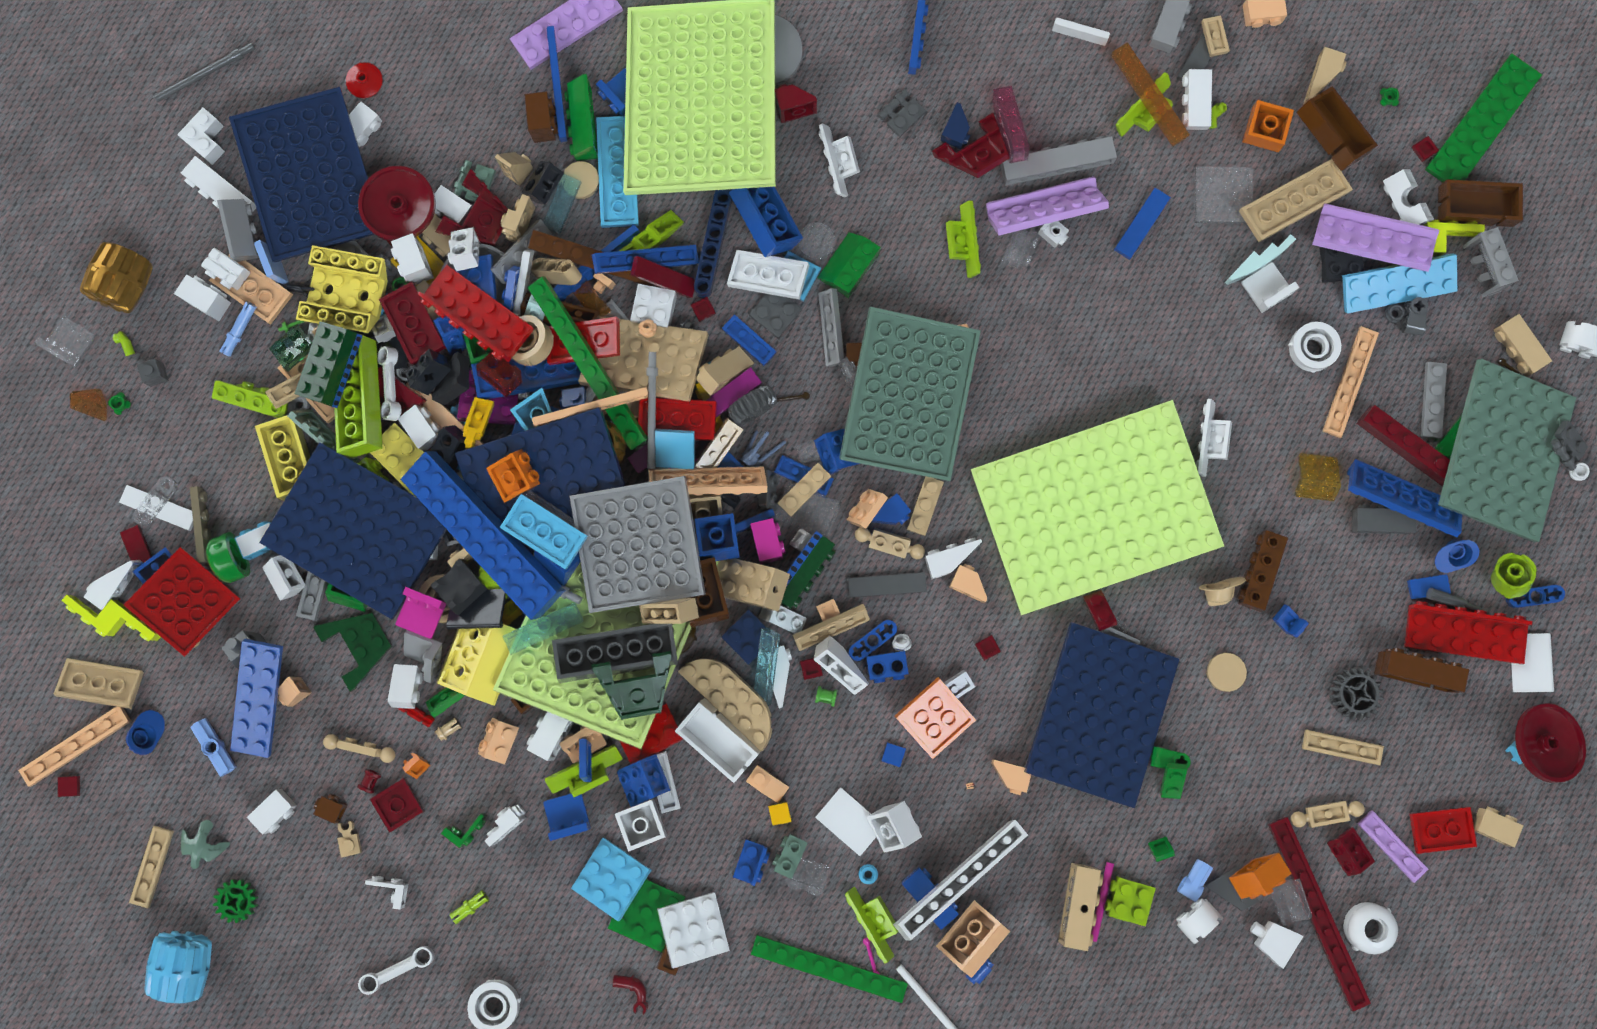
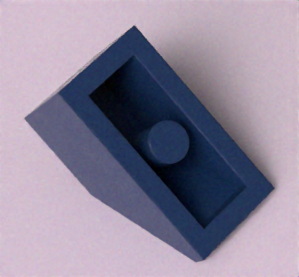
M958 102L945 126L940 141L961 150L963 144L967 145L971 135L968 134L970 126L962 106Z

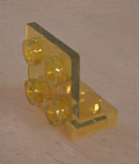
M1300 453L1298 458L1301 479L1295 490L1296 497L1334 501L1341 488L1338 459L1336 457Z

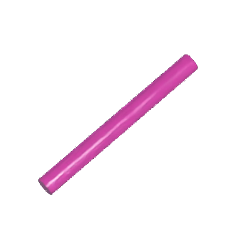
M1106 862L1099 894L1100 901L1096 907V924L1092 926L1091 930L1094 942L1098 940L1114 864Z

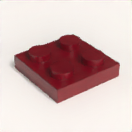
M406 778L401 779L370 799L389 833L425 812Z

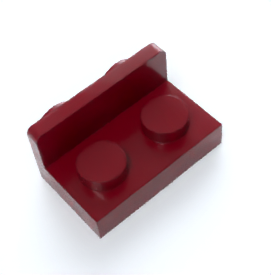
M1354 827L1347 829L1336 839L1327 842L1331 852L1335 855L1347 876L1361 874L1375 862Z

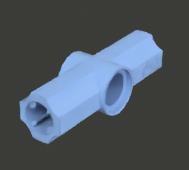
M207 718L197 721L190 727L201 744L202 752L209 757L220 777L232 772L236 768V765L225 749L224 741L219 739ZM213 742L216 744L215 752H212L210 748Z

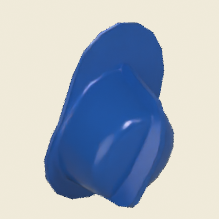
M1450 540L1438 551L1435 557V566L1443 573L1471 566L1479 557V547L1471 540Z
M154 710L144 711L136 718L126 734V743L129 750L139 755H147L154 750L165 729V721L159 712Z

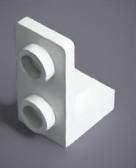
M781 605L779 612L762 608L758 617L794 634L802 631L806 622V617Z
M372 876V879L365 880L366 885L396 888L391 896L392 909L405 908L408 884L403 883V879L392 878L391 881H385L382 876Z

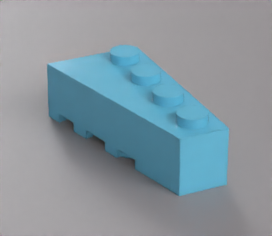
M543 388L510 409L524 431L536 428L532 422L533 417L552 412Z

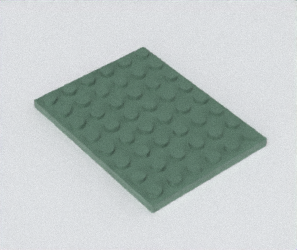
M869 307L839 459L951 481L981 330Z
M1484 359L1476 360L1438 506L1529 541L1540 542L1561 457L1553 451L1551 441L1557 439L1554 434L1562 421H1571L1576 397Z

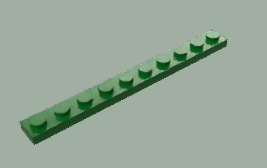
M542 276L531 284L528 289L597 398L600 400L619 395L620 393L547 278ZM627 404L605 409L616 428L621 432L630 450L635 449L648 440Z

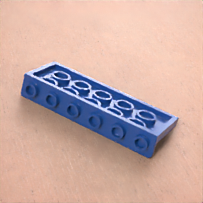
M1357 459L1354 460L1347 470V475L1350 476L1348 491L1388 507L1390 510L1404 514L1409 518L1425 523L1427 526L1439 529L1446 534L1455 537L1461 534L1463 515L1438 506L1441 495Z

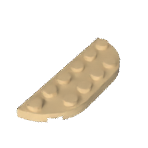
M699 659L686 664L678 671L760 751L766 748L772 734L769 707L764 699L731 667L719 660Z

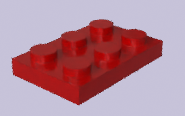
M667 704L662 706L661 713L655 715L642 749L620 741L630 764L655 755L684 740L675 732L678 725Z
M1471 807L1409 814L1415 852L1417 854L1477 847Z

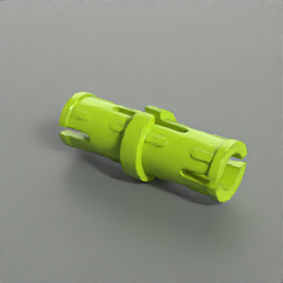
M481 890L470 900H465L461 907L450 913L451 919L459 915L453 922L458 924L466 916L474 914L477 908L488 902L489 898L487 895L479 900L486 893Z

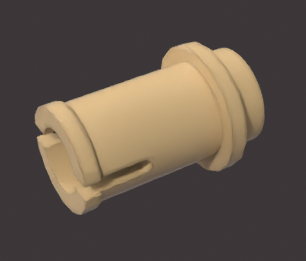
M455 717L442 727H437L438 729L435 733L441 741L443 739L447 740L449 735L461 729V725L459 723L456 724L457 719Z

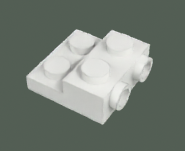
M519 804L514 805L512 808L510 806L508 808L505 807L497 814L499 818L495 823L498 827L490 830L487 833L488 838L485 840L489 847L500 842L526 819L524 816L526 812Z

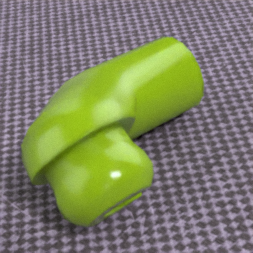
M1224 102L1216 103L1211 107L1210 128H1217V118L1227 110V105Z

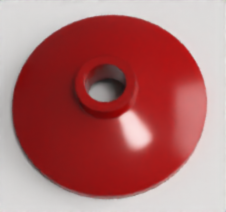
M358 63L346 75L347 89L358 98L374 96L378 93L383 83L380 70L371 63ZM365 76V79L360 80V77Z

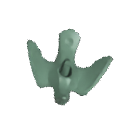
M209 820L201 822L194 839H190L187 831L182 830L181 854L191 856L190 866L192 869L199 867L201 858L209 862L218 857L230 845V842L226 841L219 842L216 845L207 843V836L213 828V823Z

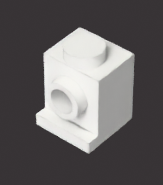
M1059 221L1044 224L1038 232L1054 248L1058 244L1062 246L1069 238L1067 236L1069 230ZM1053 229L1057 230L1059 233L1055 234L1053 232Z

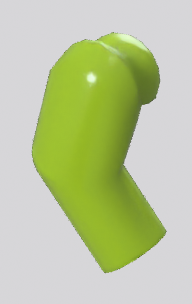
M119 331L113 335L114 342L121 343L125 356L135 354L132 343L124 332Z

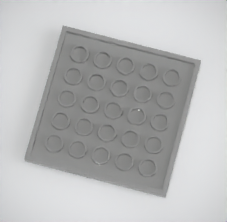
M686 476L570 496L574 526L588 536L579 550L589 613L706 594Z

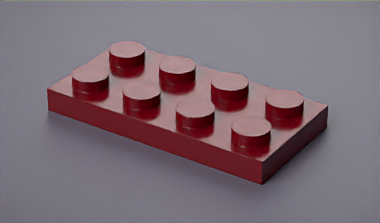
M411 281L380 298L379 301L410 364L413 366L428 349L438 353L445 349L446 346L426 306L420 302L422 298L417 295L418 290L415 283Z

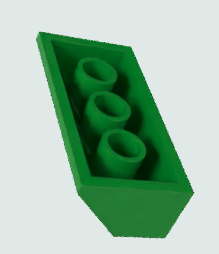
M583 74L567 83L568 90L564 91L565 100L569 102V108H566L567 119L571 121V126H568L569 138L572 137L573 144H570V153L574 155L576 161L598 159L592 88L587 74Z

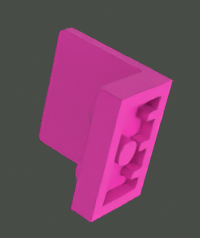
M405 587L403 595L407 597L395 625L432 639L446 603Z

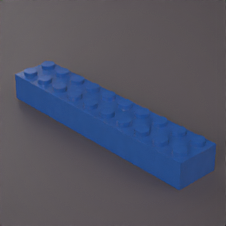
M425 451L400 479L530 620L541 618L566 591L517 538L500 528L501 520L437 452Z

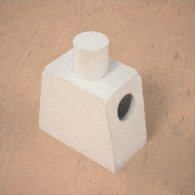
M1256 921L1250 928V932L1258 936L1254 944L1277 966L1283 969L1303 938L1302 935L1271 921H1268L1265 927Z

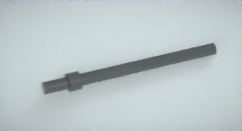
M251 42L240 49L232 50L231 54L155 94V100L159 102L235 60L243 59L244 55L255 50L254 45Z

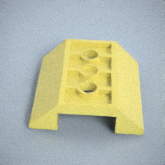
M312 245L308 264L314 267L310 287H314V291H309L307 302H299L296 320L319 324L321 321L348 330L369 333L380 319L382 305L379 299L385 296L388 280L385 259ZM332 285V293L326 294L327 286ZM367 291L368 299L362 301L361 294Z
M503 624L502 628L457 629L436 682L463 695L495 706L500 693L494 691L493 688L519 630ZM478 630V637L474 639V634ZM463 667V668H464V672H463V674L460 676V675H459V671H460V669Z

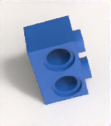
M905 651L866 657L869 680H874V683L886 682L885 678L893 677V681L905 679L904 675L909 674ZM894 661L902 663L901 671L895 672L892 669ZM874 664H881L883 666L882 674L876 675L872 671Z

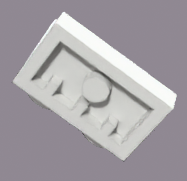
M1273 262L1241 282L1261 313L1299 289L1296 282L1290 285L1286 282Z

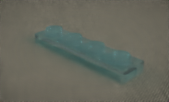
M766 627L761 629L754 690L764 699L768 706H771L780 634Z

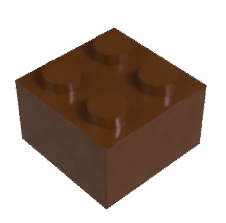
M547 92L524 94L528 131L534 143L555 141L556 134H558V126L555 121L556 108L553 98H549Z

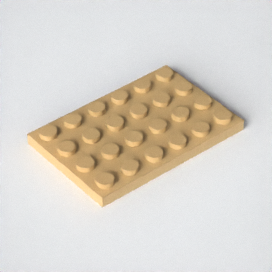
M620 319V356L598 359L618 391L630 392L646 387L648 391L646 370L649 366V352H656V368H658L656 397L690 401L709 336L708 332L668 326V328L657 326L655 335L646 338L638 331L640 323ZM581 372L579 384L590 386Z

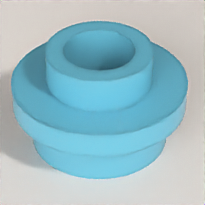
M871 864L863 865L858 873L859 879L864 884L874 883L878 878L876 867ZM867 870L872 872L870 878L864 875Z

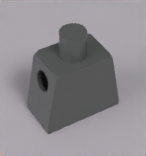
M243 630L234 638H229L222 647L226 656L238 669L242 640L250 639L267 643L260 633Z

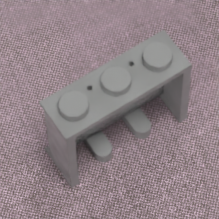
M1498 227L1479 233L1463 245L1464 249L1478 245L1481 255L1473 257L1471 264L1477 265L1485 262L1488 272L1479 275L1477 280L1479 282L1492 280L1494 287L1481 294L1482 298L1499 293L1511 284L1519 281Z

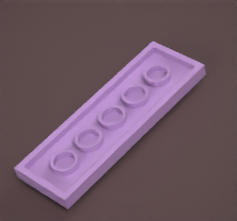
M569 0L512 36L510 40L529 69L532 70L550 58L547 26H554L558 53L622 12L623 9L617 0Z

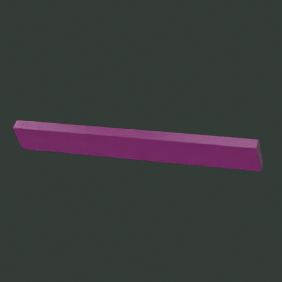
M750 367L706 401L717 402L716 417H718L735 401L763 383ZM648 443L627 458L638 474L647 469Z

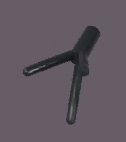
M287 284L288 291L303 293L307 298V291H314V287H310V285Z

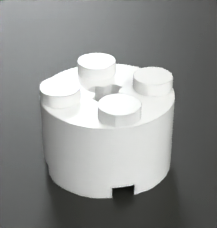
M1568 321L1559 344V350L1567 353L1572 351L1579 352L1578 356L1590 359L1591 356L1597 357V326L1583 322L1581 325H1575L1576 321Z
M1202 898L1191 904L1192 910L1190 912H1183L1176 918L1177 926L1193 944L1199 942L1196 939L1199 936L1202 938L1207 936L1219 924L1217 920L1223 919L1222 915L1207 899L1203 900Z

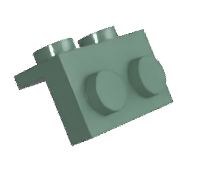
M790 833L789 837L784 836L780 845L783 847L781 855L776 854L772 865L775 866V872L792 879L805 851L807 842Z

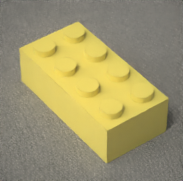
M287 415L255 426L276 497L283 501L288 496L310 459V453L302 429Z
M394 423L382 434L383 449L370 453L411 495L415 496L400 479L424 452L418 449L412 439Z

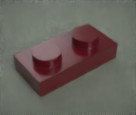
M1102 590L1083 597L1099 631L1117 625V620Z

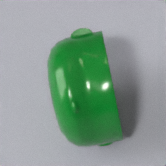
M231 532L224 533L217 538H212L206 547V556L211 570L221 581L226 583L235 582L250 575L249 561L243 559L234 539L236 536Z

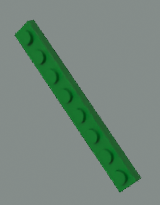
M756 935L751 952L753 956L900 1003L903 1002L908 985L907 982L760 935Z

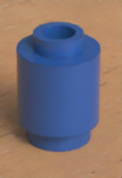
M987 959L972 978L967 974L965 976L973 984L976 982L980 984L992 971L991 968L994 964Z

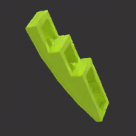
M670 210L648 224L643 232L635 236L630 244L619 251L657 248L684 224V221Z

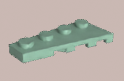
M312 409L293 410L287 415L318 444L322 443L336 451V434ZM345 456L346 458L354 461L355 463L360 462V460L357 457L351 458Z

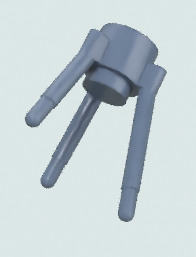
M755 430L740 460L749 467H759L764 460L786 444V441H782L758 459L760 455L756 452L766 440L769 432L767 431L752 450L751 447L758 434V431Z

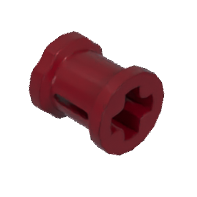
M365 769L364 778L357 788L372 794L374 793V786L377 780L382 775L373 770Z

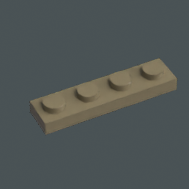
M195 486L190 487L196 555L197 562L205 565L209 564L206 556V547L211 539V531L207 526L209 512L205 507L207 493L203 488Z

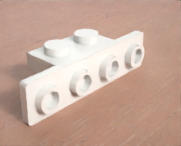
M822 123L819 125V136L824 143V154L830 165L828 166L829 173L833 176L834 191L842 197H847L848 192L844 179L860 172L851 137L845 136L833 141L830 127Z
M1207 399V404H1204L1203 407L1205 420L1201 424V434L1203 435L1202 441L1198 445L1200 458L1196 462V467L1199 475L1202 477H1206L1208 459L1228 460L1232 422L1214 420L1215 402L1212 399Z

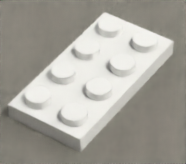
M736 250L727 285L732 288L800 300L810 265L804 261L775 256L764 257L763 254Z

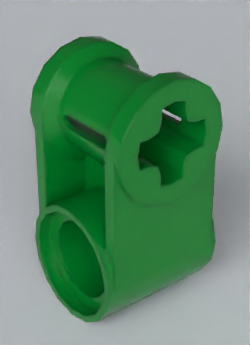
M1153 747L1150 766L1165 769L1167 763L1179 764L1176 763V759L1181 757V760H1184V764L1187 765L1188 769L1191 760L1185 753Z

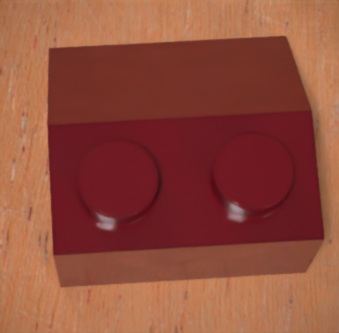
M784 84L775 89V104L781 123L817 114L816 96L793 84Z

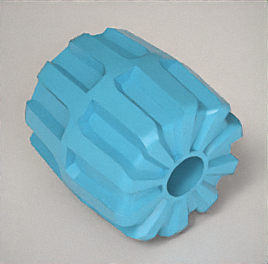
M172 931L171 934L162 932L155 936L146 966L145 994L152 999L166 1003H189L200 999L210 969L211 940L202 934L196 935L194 932L189 931L184 934L178 931Z

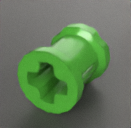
M818 686L815 703H828L834 707L837 690L831 691Z

